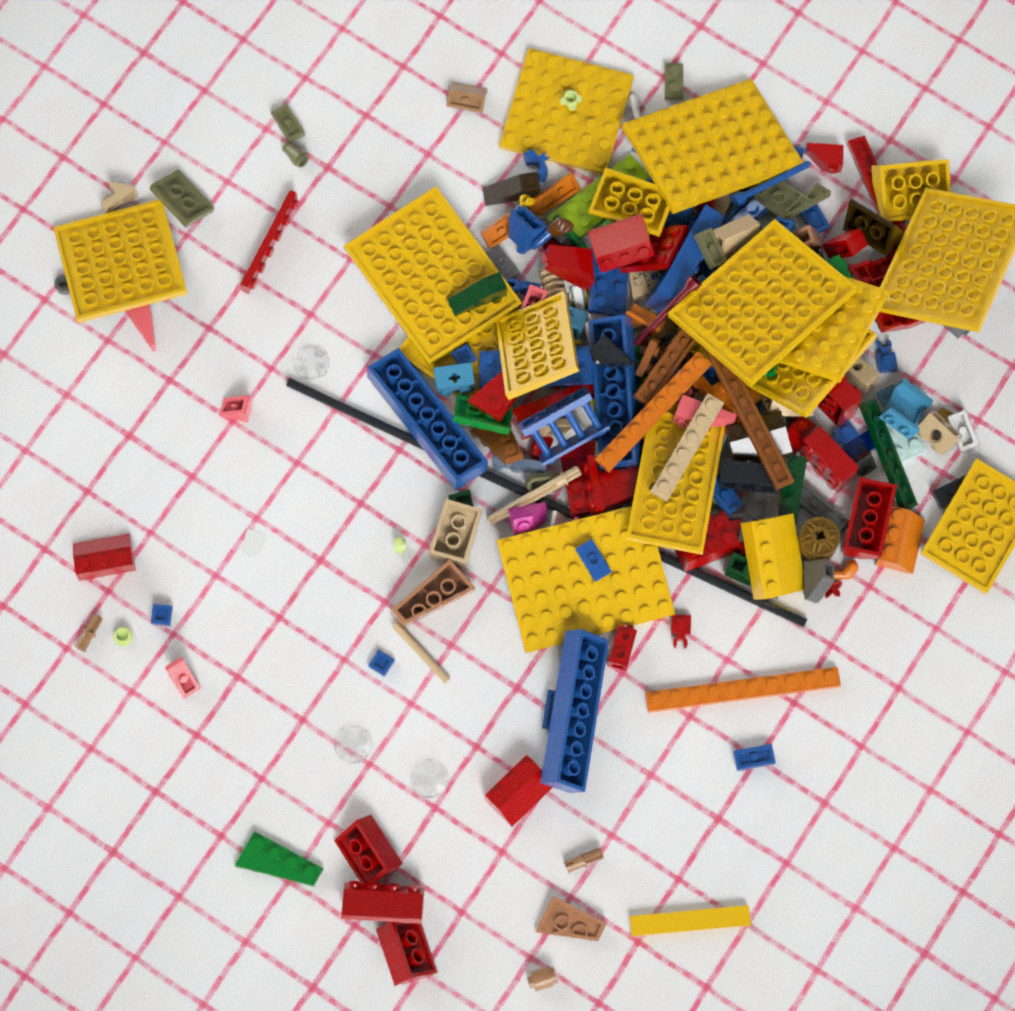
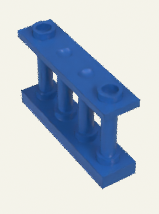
M586 386L519 423L524 436L532 435L541 449L542 454L539 455L543 466L554 463L559 457L597 436L604 435L610 430L606 418L599 421L590 406L589 401L592 400V396ZM578 407H583L593 424L585 430H582L572 413ZM562 416L567 418L576 435L567 440L555 422ZM546 425L550 427L559 442L558 445L551 449L548 448L538 431Z

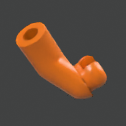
M849 560L847 562L848 565L843 570H834V579H851L858 571L859 565L855 560Z

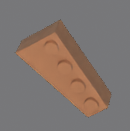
M449 559L396 605L390 614L404 628L474 592L475 587Z

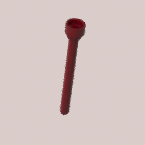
M690 275L685 280V287L634 340L636 346L644 342L668 316L670 310L690 292L697 291L702 284L695 276Z

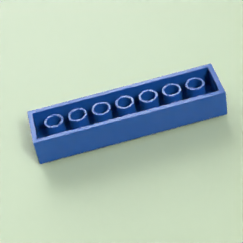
M625 314L589 320L592 347L605 334L635 363L629 367L607 368L602 364L598 366L593 361L596 416L599 421L606 418L610 430L604 435L598 436L599 454L640 412L639 401L633 397L638 389L637 375H635L637 371L633 321ZM642 439L612 470L640 466L643 450Z
M399 348L367 367V378L455 491L487 471V459L461 426L453 422V416Z
M582 629L565 631L541 777V784L568 793L585 792L609 645V640Z

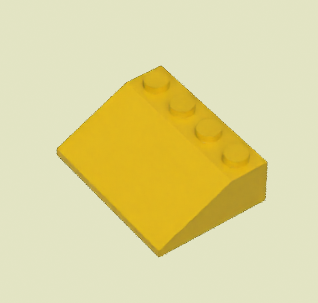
M931 159L871 166L872 183L880 215L888 221L911 219L925 188L951 192L949 159Z
M605 167L588 213L614 222L642 213L649 233L660 237L670 208L655 184Z
M794 514L741 523L753 599H768L802 591L804 589V575Z

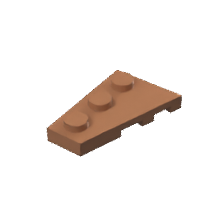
M553 896L536 932L599 941L607 923Z

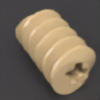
M544 268L538 271L540 273L539 278L542 280V289L548 291L546 298L563 291L566 292V288L561 287L565 284L564 281L560 280L562 278L544 270Z

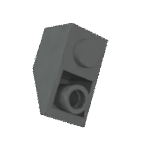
M824 558L804 562L803 593L805 600L819 603L835 581L834 562Z

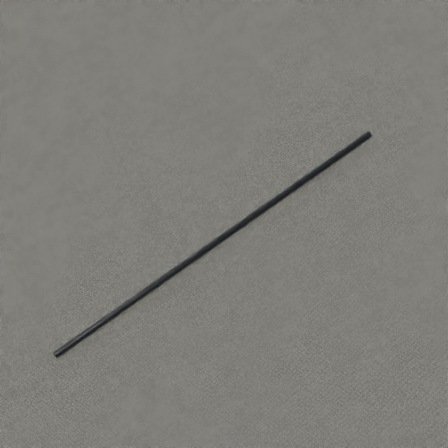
M289 378L287 381V387L423 450L412 434L292 378ZM489 470L479 475V477L520 496L529 492L526 487ZM545 496L535 501V503L546 502V508L557 511L569 519H574V517L571 518L569 508ZM586 515L578 516L579 519L588 517ZM659 550L662 562L685 572L678 558ZM699 568L685 572L803 628L808 620L766 599L754 600L753 593Z

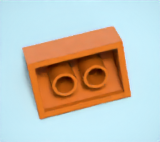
M893 506L882 557L876 559L875 565L913 574L925 519L908 509Z

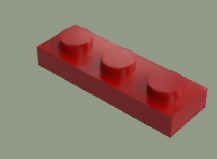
M587 455L581 463V472L585 477V491L588 492V508L591 509L592 516L601 514L605 506L595 455Z

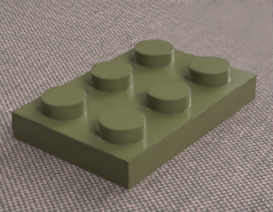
M179 169L150 186V191L185 228L214 211L215 207Z

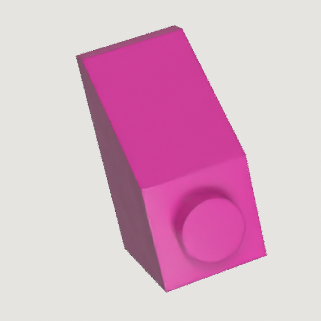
M546 502L508 509L509 525L514 536L535 531L547 521Z

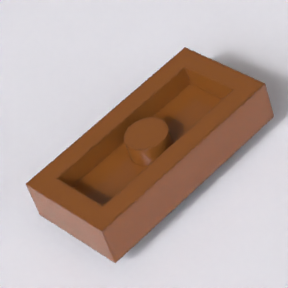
M651 339L635 375L643 377L645 373L648 374L653 366L650 363L653 356L657 357L661 348L658 346L660 340Z

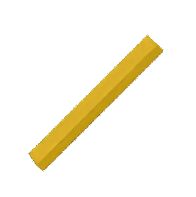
M749 905L629 917L631 937L751 926Z

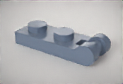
M496 456L493 457V468L496 471L506 468L511 469L514 473L530 472V475L546 472V465L543 466L541 461L522 459L505 465Z

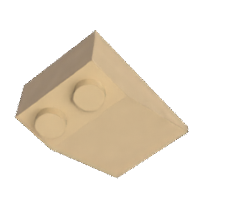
M445 499L429 551V558L445 563L450 559L455 566L467 569L483 509Z

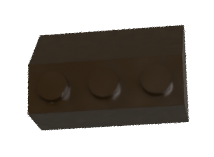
M853 199L849 200L843 230L847 232L860 229L868 246L886 257L898 249L904 233L895 224Z
M781 411L761 416L781 456L793 454ZM739 422L725 426L734 459L743 462L752 460L756 463H761L742 423Z

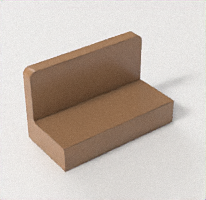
M452 82L448 92L447 107L483 113L488 89Z

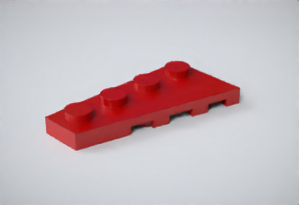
M501 371L469 398L468 403L500 422L517 397L510 400L507 398L503 372Z
M596 440L588 441L561 456L562 472L564 473L574 466H578L581 471V463L586 456L595 455ZM582 472L581 476L568 482L569 485L565 484L571 518L590 515L588 492L584 488L585 477Z

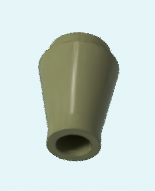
M290 142L283 146L282 151L288 156L294 166L301 168L309 161L306 151L292 145Z

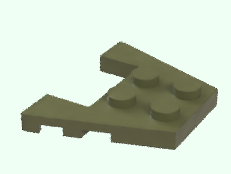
M781 181L755 194L753 199L765 206L768 211L767 213L777 218L778 216L790 219L830 197L831 191L817 183L805 195L786 182Z

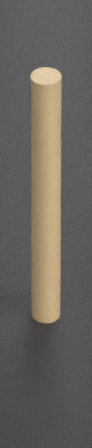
M397 622L392 628L444 683H447L450 677Z

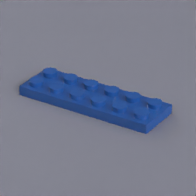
M592 346L575 347L579 367L578 372L542 387L593 384V360L591 359L593 355L589 352ZM500 350L480 351L479 388L481 389L502 371Z

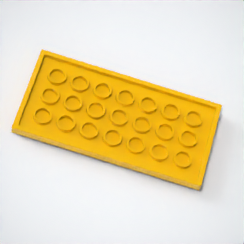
M675 403L645 435L626 540L702 555L725 426L709 428L670 498L665 502L651 494L650 491L687 427H680L673 422L679 403Z

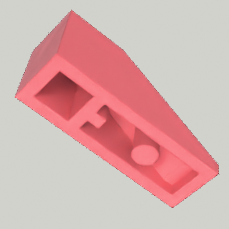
M150 304L126 310L125 313L154 352L156 350Z
M682 395L673 422L680 427H688L702 401ZM720 409L711 427L732 425L737 414Z

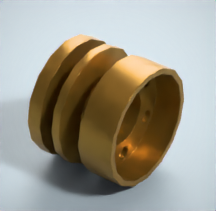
M814 517L807 520L798 536L800 555L805 561L823 558L830 560L834 556L840 542V531L837 525L824 517ZM819 535L822 536L820 541L816 539Z

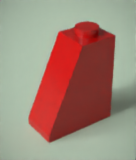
M549 245L543 251L541 259L544 263V270L583 290L588 291L594 284L591 248Z

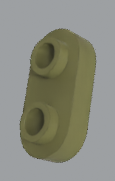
M557 472L531 474L526 478L525 485L530 492L560 474Z

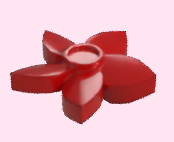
M836 581L825 593V597L829 598L832 594L840 597L839 588H841L843 582Z

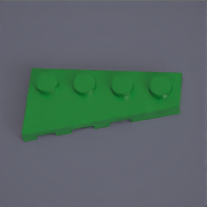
M255 831L234 865L237 868L271 875L272 877L312 887L315 886L324 870L322 867Z

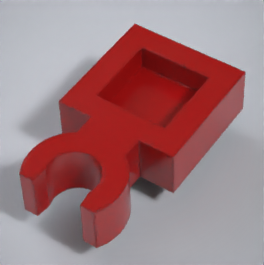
M674 614L671 616V635H676L673 640V648H676L678 641H682L684 649H686L688 640L685 636H690L691 615Z

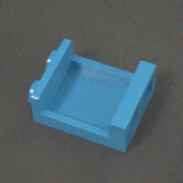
M903 378L893 386L879 418L909 440L919 432L920 428L917 426L924 411L931 406L933 400Z

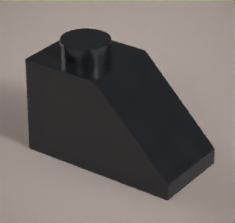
M605 334L589 350L593 355L591 359L598 366L602 364L607 368L629 367L635 364Z

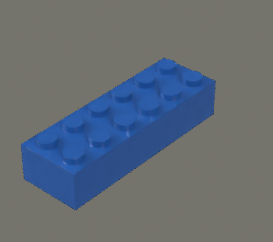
M706 204L692 218L688 225L689 232L670 268L663 270L645 302L647 306L660 313L685 287V280L690 275H696L700 268L698 265L700 262H703L704 257L695 241L694 235L709 228L714 230L723 226L724 224L721 222L725 216Z

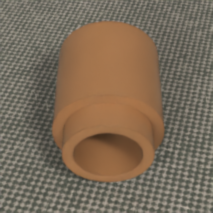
M544 967L529 972L530 976L527 977L530 989L534 988L535 992L552 987L555 983H558L554 967Z

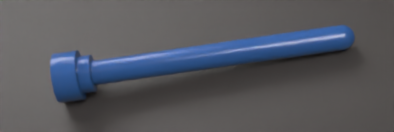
M805 161L745 192L736 191L732 193L730 197L734 206L738 208L744 205L747 198L809 168L811 163L810 161Z

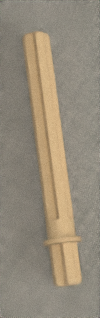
M574 466L564 473L560 472V475L488 515L487 520L491 525H495L509 517V508L530 505L565 484L569 485L568 482L581 476L578 466Z

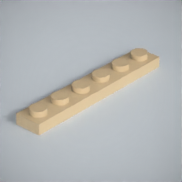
M707 393L651 489V494L665 502L668 501L724 402Z

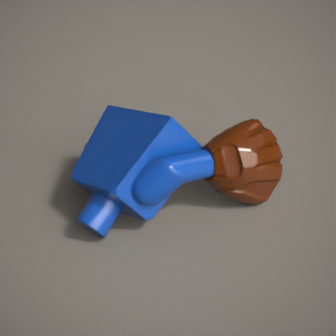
M526 194L520 196V205H517L508 217V236L517 245L516 251L520 254H525L529 250H536L544 245L552 236H562L574 228V224L570 220L562 219L561 217L555 219L547 227L525 207L534 204V198Z

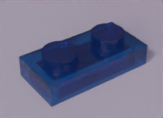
M868 430L841 447L852 460L867 450L869 452L875 450Z

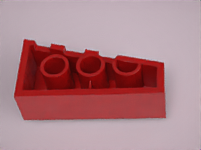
M570 385L565 390L512 409V423L521 440L532 437V435L524 436L519 425L521 421L579 390L582 386Z
M639 466L611 470L609 473L607 471L598 472L605 506L601 514L633 502Z

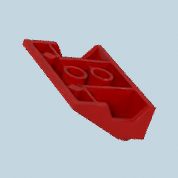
M897 249L887 257L875 261L866 260L850 266L848 269L856 280L880 287ZM879 312L875 319L881 333L908 329L926 322Z

